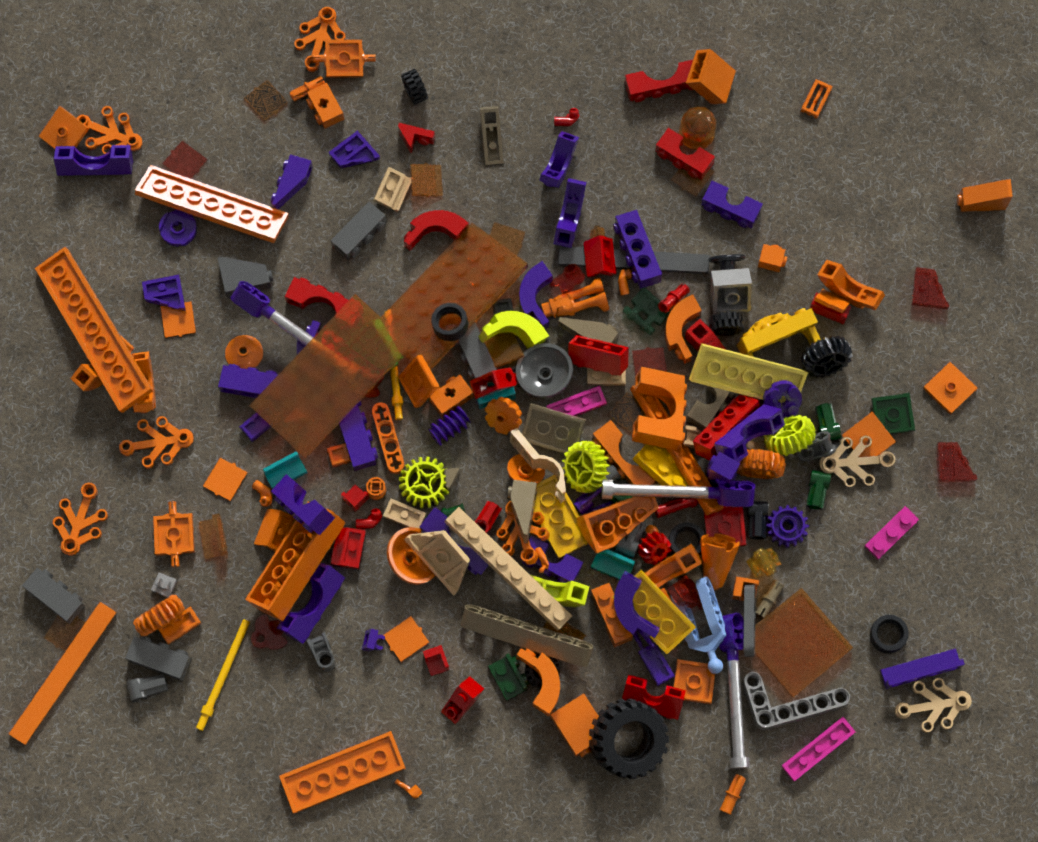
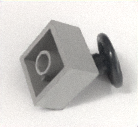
M744 254L719 255L708 258L710 263H720V270L711 271L710 300L713 314L727 313V311H730V313L733 311L736 313L751 312L752 281L749 268L735 269L736 261L745 260L746 256Z

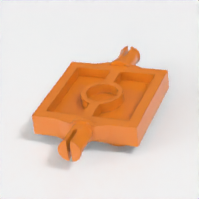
M325 40L324 55H313V62H324L326 78L363 77L364 63L375 62L376 56L375 54L364 55L362 40Z
M175 501L168 502L169 513L163 516H153L155 555L171 556V567L180 566L179 555L195 553L193 514L177 513V502Z

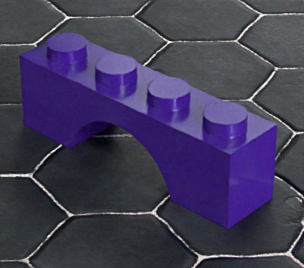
M112 145L108 153L98 157L84 155L75 146H56L54 163L57 176L132 174L133 157L130 145Z
M763 404L714 443L717 455L721 452L740 462L748 455L746 444L750 440L763 435H773L785 426L782 410Z
M721 452L717 456L713 455L707 468L706 476L708 481L714 487H718L720 481L730 484L731 481H735L737 478L736 472L740 463Z
M287 474L271 491L276 496L274 500L282 507L286 505L284 509L289 514L293 515L295 513L293 518L300 524L305 522L302 526L310 533L314 530L318 535H321L335 519L315 499L303 505L307 492Z
M436 507L433 508L419 526L422 528L421 532L445 530L450 536L449 526L445 523L448 517ZM458 545L470 559L467 569L475 575L477 573L481 575L489 565L471 547Z
M320 562L310 578L312 585L310 601L300 611L289 612L277 628L291 639L303 644L316 623L320 620L326 607L330 604L331 599L341 587L345 577L331 566Z

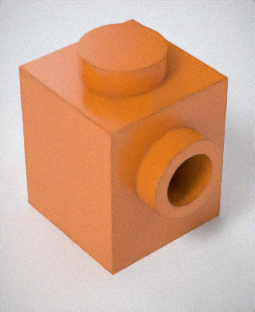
M763 244L758 267L780 272L781 267L785 268L787 256H784L786 249H782L778 245L770 246Z

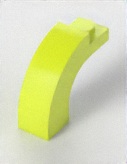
M504 311L495 314L489 323L482 327V332L478 336L483 343L499 333H512L522 340L527 349L537 344H542L549 337L544 327L536 319L518 311Z
M530 575L562 606L581 607L585 605L590 586L574 581L567 583L553 582Z

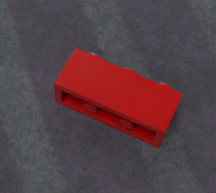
M576 335L568 343V355L571 358L572 364L577 367H586L594 371H603L614 376H621L628 368L629 347Z

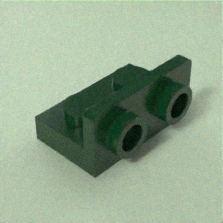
M509 653L504 658L488 666L506 701L527 691V685L529 684L525 674H520L517 669L520 667L515 656L511 657Z

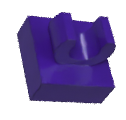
M366 630L361 650H382L383 647L377 645V639L384 640L385 636L378 635L379 630Z

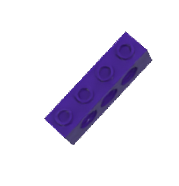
M637 210L615 216L613 229L615 234H619L621 239L619 240L620 248L626 252V263L633 270L632 278L634 283H638L640 289L661 283L662 273ZM632 232L634 235H627L626 233ZM633 248H639L640 251H637V252H636V251H634V250H632V249H633ZM645 264L647 267L641 268L639 265Z

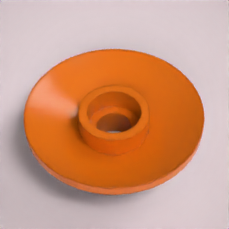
M241 335L228 343L225 357L228 364H235L243 369L248 367L255 368L262 360L263 348L256 338L249 335ZM241 349L247 350L245 354L240 353Z
M520 454L513 456L508 462L507 472L512 480L539 484L545 476V469H532Z

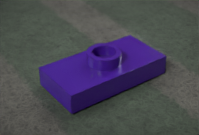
M268 403L239 427L250 441L253 442L278 422L281 416Z
M654 642L653 648L649 645L638 651V654L658 687L674 678L675 675Z

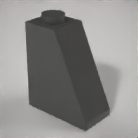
M218 257L227 298L232 296L240 281L248 282L259 291L271 288L270 282L274 280L271 270L267 271L265 264Z

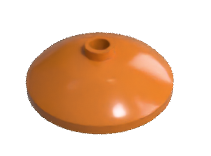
M407 527L397 531L389 540L387 559L391 569L401 580L410 584H424L436 575L404 540L410 534L422 533V530L415 527Z

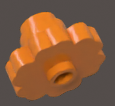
M499 397L497 400L492 399L485 407L487 413L485 419L488 425L495 427L498 433L507 435L512 430L518 429L522 424L520 419L522 412L519 410L517 403L509 398Z

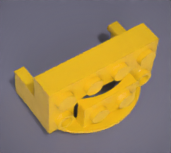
M802 308L796 311L793 316H790L788 313L770 315L753 324L748 332L744 333L743 337L740 338L737 348L741 354L754 357L753 352L799 332L807 338L811 345V343L817 342V339L821 340L815 328L818 321L812 308L808 310Z

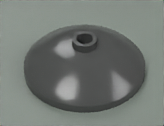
M549 343L537 344L527 349L519 358L516 366V377L521 388L526 393L539 398H548L561 393L569 385L573 375V364L568 353L561 347ZM545 373L549 374L547 378L543 377Z

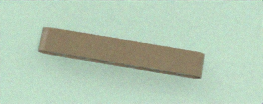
M465 605L460 624L465 629L538 653H544L547 656L577 666L586 667L589 665L593 645L586 641L476 605Z

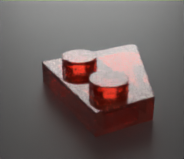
M916 267L912 305L948 310L949 303L944 297L943 288L938 282L936 271L934 269Z
M957 442L937 443L939 482L977 480L976 474L972 472L969 462L963 456Z
M687 575L667 588L679 606H687L688 608L698 606L699 610H703L695 583Z

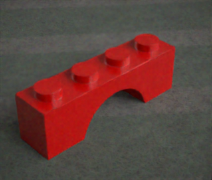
M693 60L678 63L676 73L666 80H654L643 71L626 74L624 83L629 100L641 102L648 97L659 98L665 93L677 94L687 88L688 90H694L686 84Z
M302 277L300 279L293 278L284 296L287 303L301 309L315 302L329 304L336 312L337 324L355 331L364 312L363 306L359 301L354 299L350 301L344 298L342 294L338 292L331 293L321 285H312L310 281Z

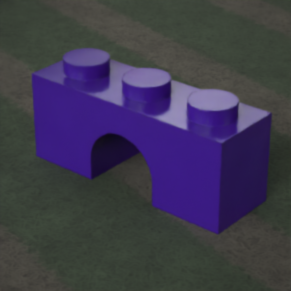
M711 181L702 199L701 205L704 206L703 208L708 212L713 213L715 211L721 214L720 216L725 220L732 219L743 228L749 227L752 229L763 203L746 196L741 204L731 205L726 200L729 188Z
M531 535L529 539L531 547L534 550L540 547L546 554L549 544ZM565 554L563 560L559 563L548 561L549 568L545 569L541 574L546 577L553 576L560 583L575 582L583 567V562ZM539 558L536 563L531 565L526 564L524 561L522 562L523 565L531 569L533 566L538 569L542 567Z

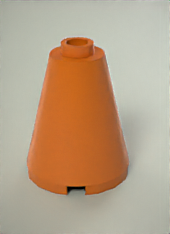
M705 534L701 537L703 578L708 577L714 590L723 587L739 550L740 542L735 543L736 539L728 535L714 534V537H709V534Z

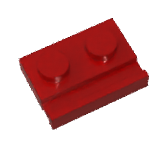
M343 527L335 539L331 565L359 570L366 530Z

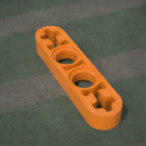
M379 402L373 406L372 415L387 468L392 474H399L405 467L389 408L385 403ZM380 407L382 408V410H386L383 412L385 419L383 421H381L380 414L375 413L378 412V408ZM383 425H389L391 432L383 434L380 429ZM388 443L396 445V449L393 452H388L385 449ZM387 456L396 457L397 463H401L399 469L391 467L393 465L392 457L388 459Z

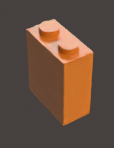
M711 49L696 50L686 84L709 103L725 104L736 70Z
M582 694L550 714V718L575 757L580 755L582 758L591 752L589 740H592V737L589 736V730L594 728V725L591 724L593 719L597 720L599 716L585 694Z

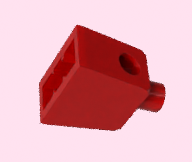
M509 367L490 371L471 380L470 384L475 399L515 387L518 380L516 373H513ZM492 381L495 386L488 387L487 383Z

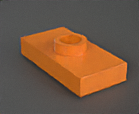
M190 606L177 617L158 628L166 643L170 645L202 623Z

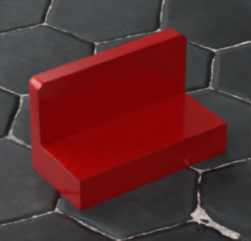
M599 235L585 241L584 253L587 277H593L600 273L608 276L615 275L613 239Z
M813 299L809 309L812 308L814 313L844 325L851 306H848L843 313H840Z

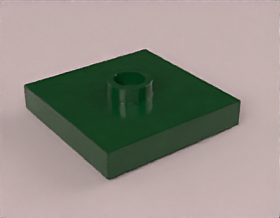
M910 393L871 398L873 413L890 435L915 431Z

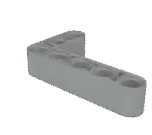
M750 672L743 680V688L754 723L760 730H768L841 709L850 700L849 692L844 688H838L771 707L762 678L758 673ZM754 678L757 681V686L752 687L748 685L747 679ZM835 695H843L845 701L843 703L837 702ZM753 698H762L763 705L758 706L754 704ZM821 699L825 701L826 707L819 708L816 705V700ZM804 705L807 708V713H799L797 706ZM778 711H786L788 713V718L781 719L778 715ZM767 716L769 724L763 725L760 723L759 717Z

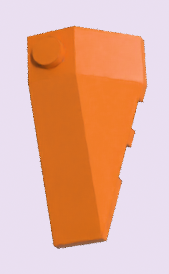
M633 496L576 519L585 540L595 553H599L617 545L622 538L653 514L659 506L655 497Z

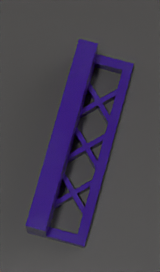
M955 648L881 669L880 673L885 688L889 689L960 669L965 663L963 659L959 660Z

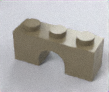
M707 386L706 390L715 396V401L712 404H703L697 400L688 413L686 421L703 431L715 419L717 414L727 407L725 402L728 397L733 398L734 392Z

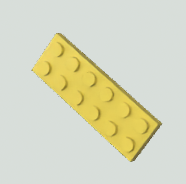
M701 343L689 380L763 400L764 392L768 391L772 387L771 385L777 381H790L801 392L808 372L799 368ZM782 396L778 401L780 403L786 400L785 396Z

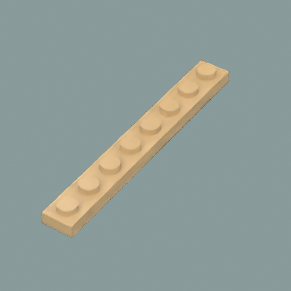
M460 507L445 520V523L557 631L572 617L557 600Z

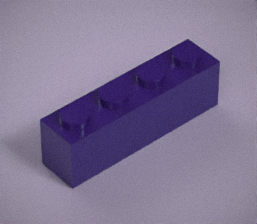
M229 364L222 367L218 388L220 392L295 405L299 380L292 374H285L283 376L277 375L274 371L260 372L256 368L248 367L243 369L238 365Z
M353 390L331 396L354 472L376 465L375 459L378 458L376 448H371L370 441H373L370 429L366 430L364 426L367 420L364 412L360 413L358 407L361 406L359 395H354Z

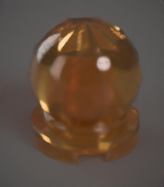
M700 106L690 108L684 113L680 121L679 135L684 137L683 143L691 150H697L699 147L706 149L713 142L717 128L714 114L706 107Z

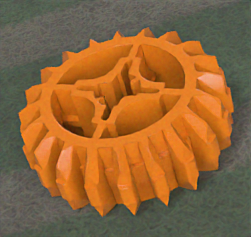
M747 449L748 455L739 462L740 466L736 472L741 476L751 478H779L783 476L785 471V458L773 451Z
M171 595L134 619L133 624L141 636H147L177 617L185 608L177 595Z

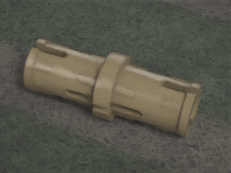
M772 581L769 590L762 596L763 600L756 610V616H759L764 610L760 618L766 620L773 605H776V599L784 588L782 583L775 589L779 581Z

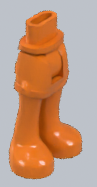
M600 277L595 278L588 286L571 292L566 291L553 299H549V302L541 304L546 318L551 316L555 318L556 315L560 317L573 316L575 313L591 307H599L603 312L610 311ZM592 294H598L594 297L579 302H574V300Z

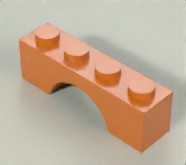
M612 420L593 433L592 442L601 445V450L605 451L604 457H608L606 461L617 468L622 480L625 478L629 484L637 485L658 484L640 466L629 464L621 457L619 444L623 434Z
M690 544L644 573L659 588L671 579L685 574L702 564V559L694 546Z

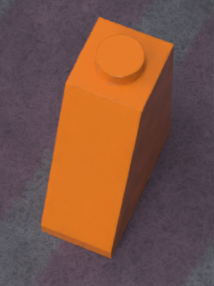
M1011 179L962 188L960 194L957 195V206H960L961 212L1006 210L1013 197Z

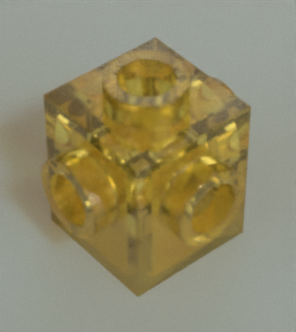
M772 547L765 550L763 548L756 550L753 553L754 556L746 561L756 578L763 575L767 577L777 572L776 568L781 565L778 555L773 551Z

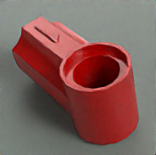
M487 501L474 522L478 526L485 528V532L488 534L502 508L494 502Z

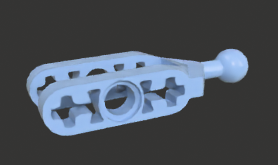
M708 577L696 580V587L713 635L700 639L687 594L682 587L671 590L670 595L676 607L696 626L684 638L688 647L707 652L709 657L708 670L713 674H718L723 669V663L717 659L715 650L726 637L725 624L712 583Z

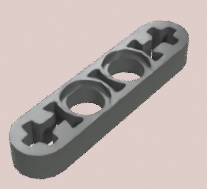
M755 584L744 586L745 657H755Z

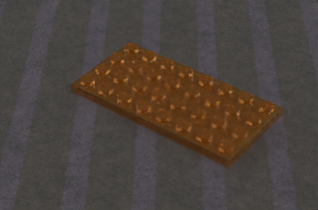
M471 223L459 235V238L432 263L380 319L400 353L411 361L417 355H422L431 370L459 341V339L444 341L434 333L431 318L435 309L446 303L460 305L466 311L469 329L528 268V263ZM447 314L440 319L439 327L443 330H453L460 325L461 318L457 314Z
M354 294L249 406L304 458H307L410 349L411 345L363 300Z

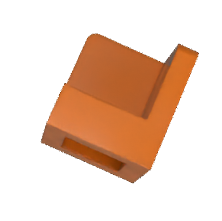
M736 576L732 599L744 601L745 585L755 584V591L757 593L759 580Z

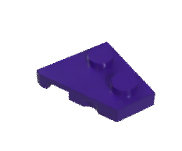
M358 130L328 152L329 156L340 168L380 159L379 154Z
M179 275L142 282L146 302L177 310H186Z

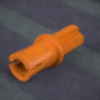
M319 76L308 83L304 82V85L290 92V97L293 101H297L307 96L308 91L325 84V81Z
M738 774L734 776L729 790L725 791L727 794L719 810L730 815L732 814L737 799H740L739 794L746 778Z

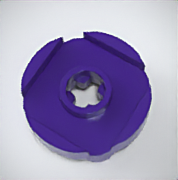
M177 209L170 213L167 212L159 222L160 235L171 246H186L196 236V221L191 214ZM181 224L182 230L176 232L173 227Z
M786 380L773 383L772 387L764 392L763 404L780 408L783 418L796 415L802 403V395L799 389L792 382ZM785 396L786 400L780 403L778 400Z

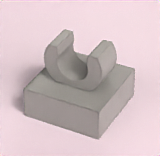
M158 573L151 591L168 598L171 596L177 580Z

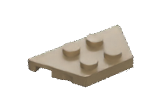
M445 530L408 535L404 540L454 596L461 586L470 562L469 557Z

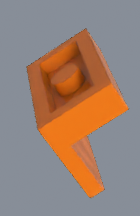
M267 509L254 544L267 547L276 552L292 527L295 518L282 510Z

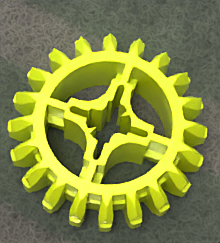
M792 415L791 417L784 418L785 426L775 434L763 436L764 443L769 451L788 456L789 454L794 455L796 452H801L802 449H807V446L811 445L812 441L815 440L816 430L811 420L806 416L801 417V415L795 417Z
M592 441L576 442L573 446L568 447V452L564 453L566 459L562 460L565 463V466L562 467L565 470L564 477L568 478L566 483L571 484V488L576 489L577 492H595L602 486V480H607L606 475L610 474L607 468L610 465L606 462L608 457H604L605 451L601 450V445L595 444Z
M419 457L418 463L412 459L411 463L413 466L406 464L405 468L408 471L402 470L401 474L404 477H399V482L403 483L399 485V489L404 490L401 493L402 496H407V502L413 500L412 504L414 507L418 502H420V508L424 507V503H427L428 508H431V502H434L436 506L439 505L437 499L439 498L441 501H444L445 498L442 494H449V491L446 489L445 469H442L443 463L437 465V459H433L431 463L430 457H426V461ZM422 469H430L436 473L426 474ZM416 472L418 479L409 487V480ZM421 476L423 479H425V481H428V487L427 485L425 486V484L422 483ZM440 478V487L434 493L432 485ZM425 491L429 496H420L414 492Z

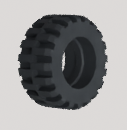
M619 699L616 700V704L612 702L607 704L605 711L601 709L598 712L600 715L598 719H593L591 724L594 725V728L589 730V736L592 737V740H589V747L593 749L591 752L593 757L597 759V763L620 778L636 779L637 775L641 778L647 776V771L653 772L656 770L655 765L662 763L664 759L661 757L663 753L667 754L668 748L665 747L666 743H669V736L665 734L668 732V728L663 723V717L652 707L634 699H627L626 701ZM628 722H639L643 729L641 745L630 755H618L614 746L618 730Z

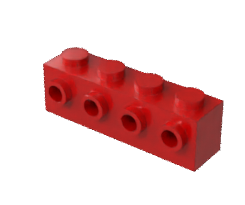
M742 394L734 398L695 437L693 444L696 454L707 460H711L713 455L717 456L714 443L760 408L759 400Z

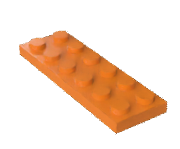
M389 731L282 774L279 777L292 812L295 814L406 768L393 734Z

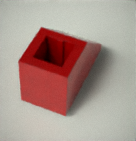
M469 676L456 688L441 710V713L456 725L477 701L484 688Z

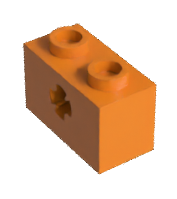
M327 83L307 92L308 99L306 102L310 110H315L316 114L314 117L318 125L322 124L324 129L344 120L343 111Z
M461 375L453 376L446 381L444 386L438 387L429 397V401L443 419V415H449V411H455L457 406L460 407L474 398V393ZM447 393L453 394L454 397H452V398H451V396H448V397H447Z

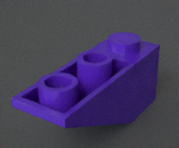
M291 154L289 159L285 160L283 164L284 173L282 177L279 176L277 181V192L273 193L271 197L273 208L279 209L307 184L313 168L311 160Z

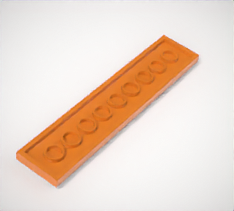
M64 247L35 268L36 272L118 410L124 413L152 393V387L70 251Z

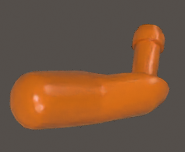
M537 547L535 551L542 565L539 572L543 573L545 569L549 568V563L542 548Z

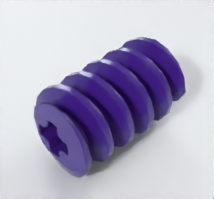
M456 407V413L453 410L449 411L450 417L443 415L444 422L441 419H437V425L434 423L430 424L431 430L429 428L428 430L438 445L442 446L441 439L448 442L447 435L454 438V431L460 434L461 426L468 429L466 423L469 422L471 424L461 407Z

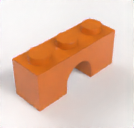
M610 583L592 589L591 597L604 620L606 631L615 648L631 641L633 635L620 622L615 611L614 599L612 598L614 592Z

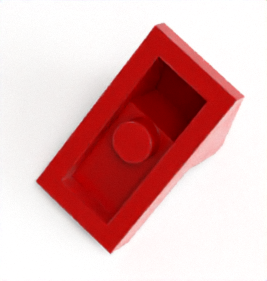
M403 123L398 124L399 134L410 153H412L415 140L422 145L434 144L435 131Z

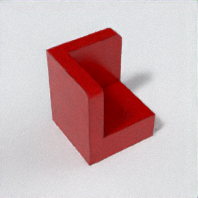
M356 484L347 493L344 491L341 493L342 500L355 512L369 499L368 493L366 491L363 492Z
M442 645L423 651L431 676L450 670Z

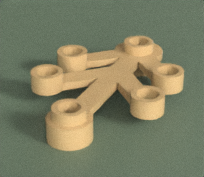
M862 436L859 444L845 459H839L843 452L853 445L851 438L844 437L841 439L836 452L830 456L822 457L819 465L823 472L835 473L843 480L844 485L847 487H853L856 480L840 468L843 466H847L857 474L865 485L871 486L875 482L874 476L866 473L858 465L881 464L884 467H890L895 463V456L893 453L885 451L880 456L858 457L866 447L872 444V439L869 436ZM864 438L869 440L867 445H864L862 442ZM845 439H848L850 442L847 447L843 444ZM886 455L889 457L887 463L883 461V457ZM827 460L832 461L831 467L826 466ZM867 476H870L872 478V481L869 484L865 481ZM848 478H852L853 480L851 485H848L846 483V480Z
M936 678L932 682V688L943 692L951 699H941L925 688L923 682L917 681L913 684V692L921 694L931 702L915 705L899 703L895 707V715L899 719H906L911 713L933 710L928 719L921 724V730L924 733H929L933 730V724L943 709L952 707L947 717L940 721V726L948 730L953 726V720L959 711L967 710L971 706L972 700L967 692H955L946 686L941 678ZM936 681L941 683L942 686L940 688L935 686ZM917 684L922 686L921 691L916 690L915 686ZM960 697L965 699L964 704L959 703L958 699ZM905 707L907 713H901L900 708ZM944 720H948L950 722L949 727H946L943 724ZM925 723L930 725V730L924 728Z

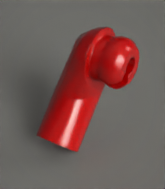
M571 108L565 117H554V126H572L579 119V110Z
M374 508L367 519H356V529L374 528L382 519L381 510Z

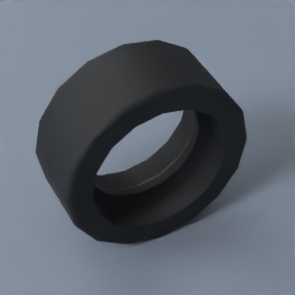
M456 303L440 305L435 309L431 318L434 333L444 341L458 340L468 330L469 322L466 311ZM457 314L461 318V323L457 328L448 331L439 327V321L443 316Z
M690 522L676 525L668 538L671 543V553L675 554L680 551L675 544L677 535L682 531H691L698 538V546L695 550L700 556V541L704 535L703 530L698 525Z
M884 615L873 623L870 629V640L878 651L892 654L898 652L906 644L909 630L901 618L895 615ZM892 623L899 628L901 635L896 644L885 645L879 640L878 629L882 624Z

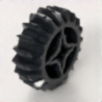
M831 335L829 338L817 339V342L811 343V346L806 347V351L802 352L801 362L809 376H814L815 378L820 376L823 378L827 375L836 374V372L842 371L843 367L848 366L853 357L852 348L844 337H833Z

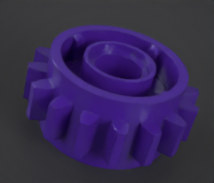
M789 505L784 509L779 506L778 512L773 510L771 513L773 517L769 516L767 521L770 523L766 524V528L770 529L767 535L773 537L772 542L777 541L779 542V547L784 544L786 548L790 544L796 547L797 541L802 543L804 540L802 536L806 537L808 534L804 530L809 528V525L805 524L808 518H803L802 516L803 511L798 512L797 507L792 509ZM782 524H791L792 530H785Z

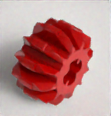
M653 531L652 534L647 533L645 539L641 538L642 543L638 545V553L643 561L656 565L658 562H662L664 558H668L667 553L671 552V543L663 533Z

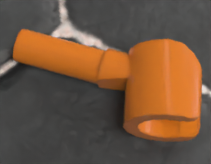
M398 779L395 781V784L407 791L414 799L422 794L421 789L416 784L410 788Z

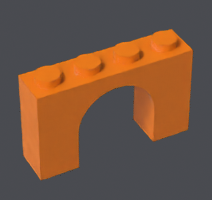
M646 367L640 368L635 376V393L654 396L662 400L669 408L670 418L655 419L639 415L633 424V442L677 450L679 445L683 444L685 440L683 427L686 422V417L683 416L686 408L684 395L687 391L685 376Z

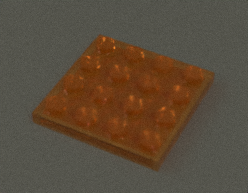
M802 588L755 625L756 656L792 698L853 649L851 644Z

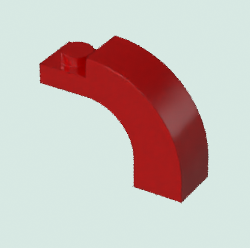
M434 210L425 212L410 222V227L413 231H409L404 236V247L411 251L422 237L430 232H443L458 242L468 231L469 222L450 211Z

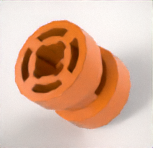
M373 477L368 480L366 489L369 497L373 500L382 499L386 495L385 482L379 477Z

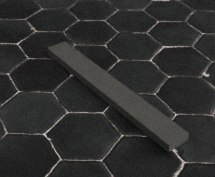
M560 246L559 266L586 267L584 247L569 248ZM614 249L616 269L632 270L631 266L628 267L625 256L627 255L625 250ZM653 251L661 272L709 274L708 258L710 255ZM645 264L639 265L641 268L647 267Z

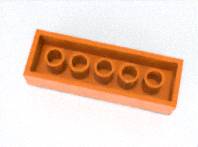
M326 509L335 519L321 535H318L314 530L310 533L302 526L305 522L300 524L296 520L245 600L259 611L284 621L346 522L333 511Z

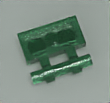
M645 287L631 300L635 307L631 309L626 306L622 310L630 321L633 320L640 326L639 329L643 332L646 331L650 336L655 332V329L650 325L654 322L660 326L671 312V310L667 313L661 312L658 308V304L661 301ZM640 311L648 317L646 320H643L638 315Z

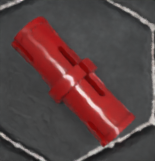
M680 284L674 291H670L667 297L658 304L659 310L667 313L684 296L689 294V287L686 284Z

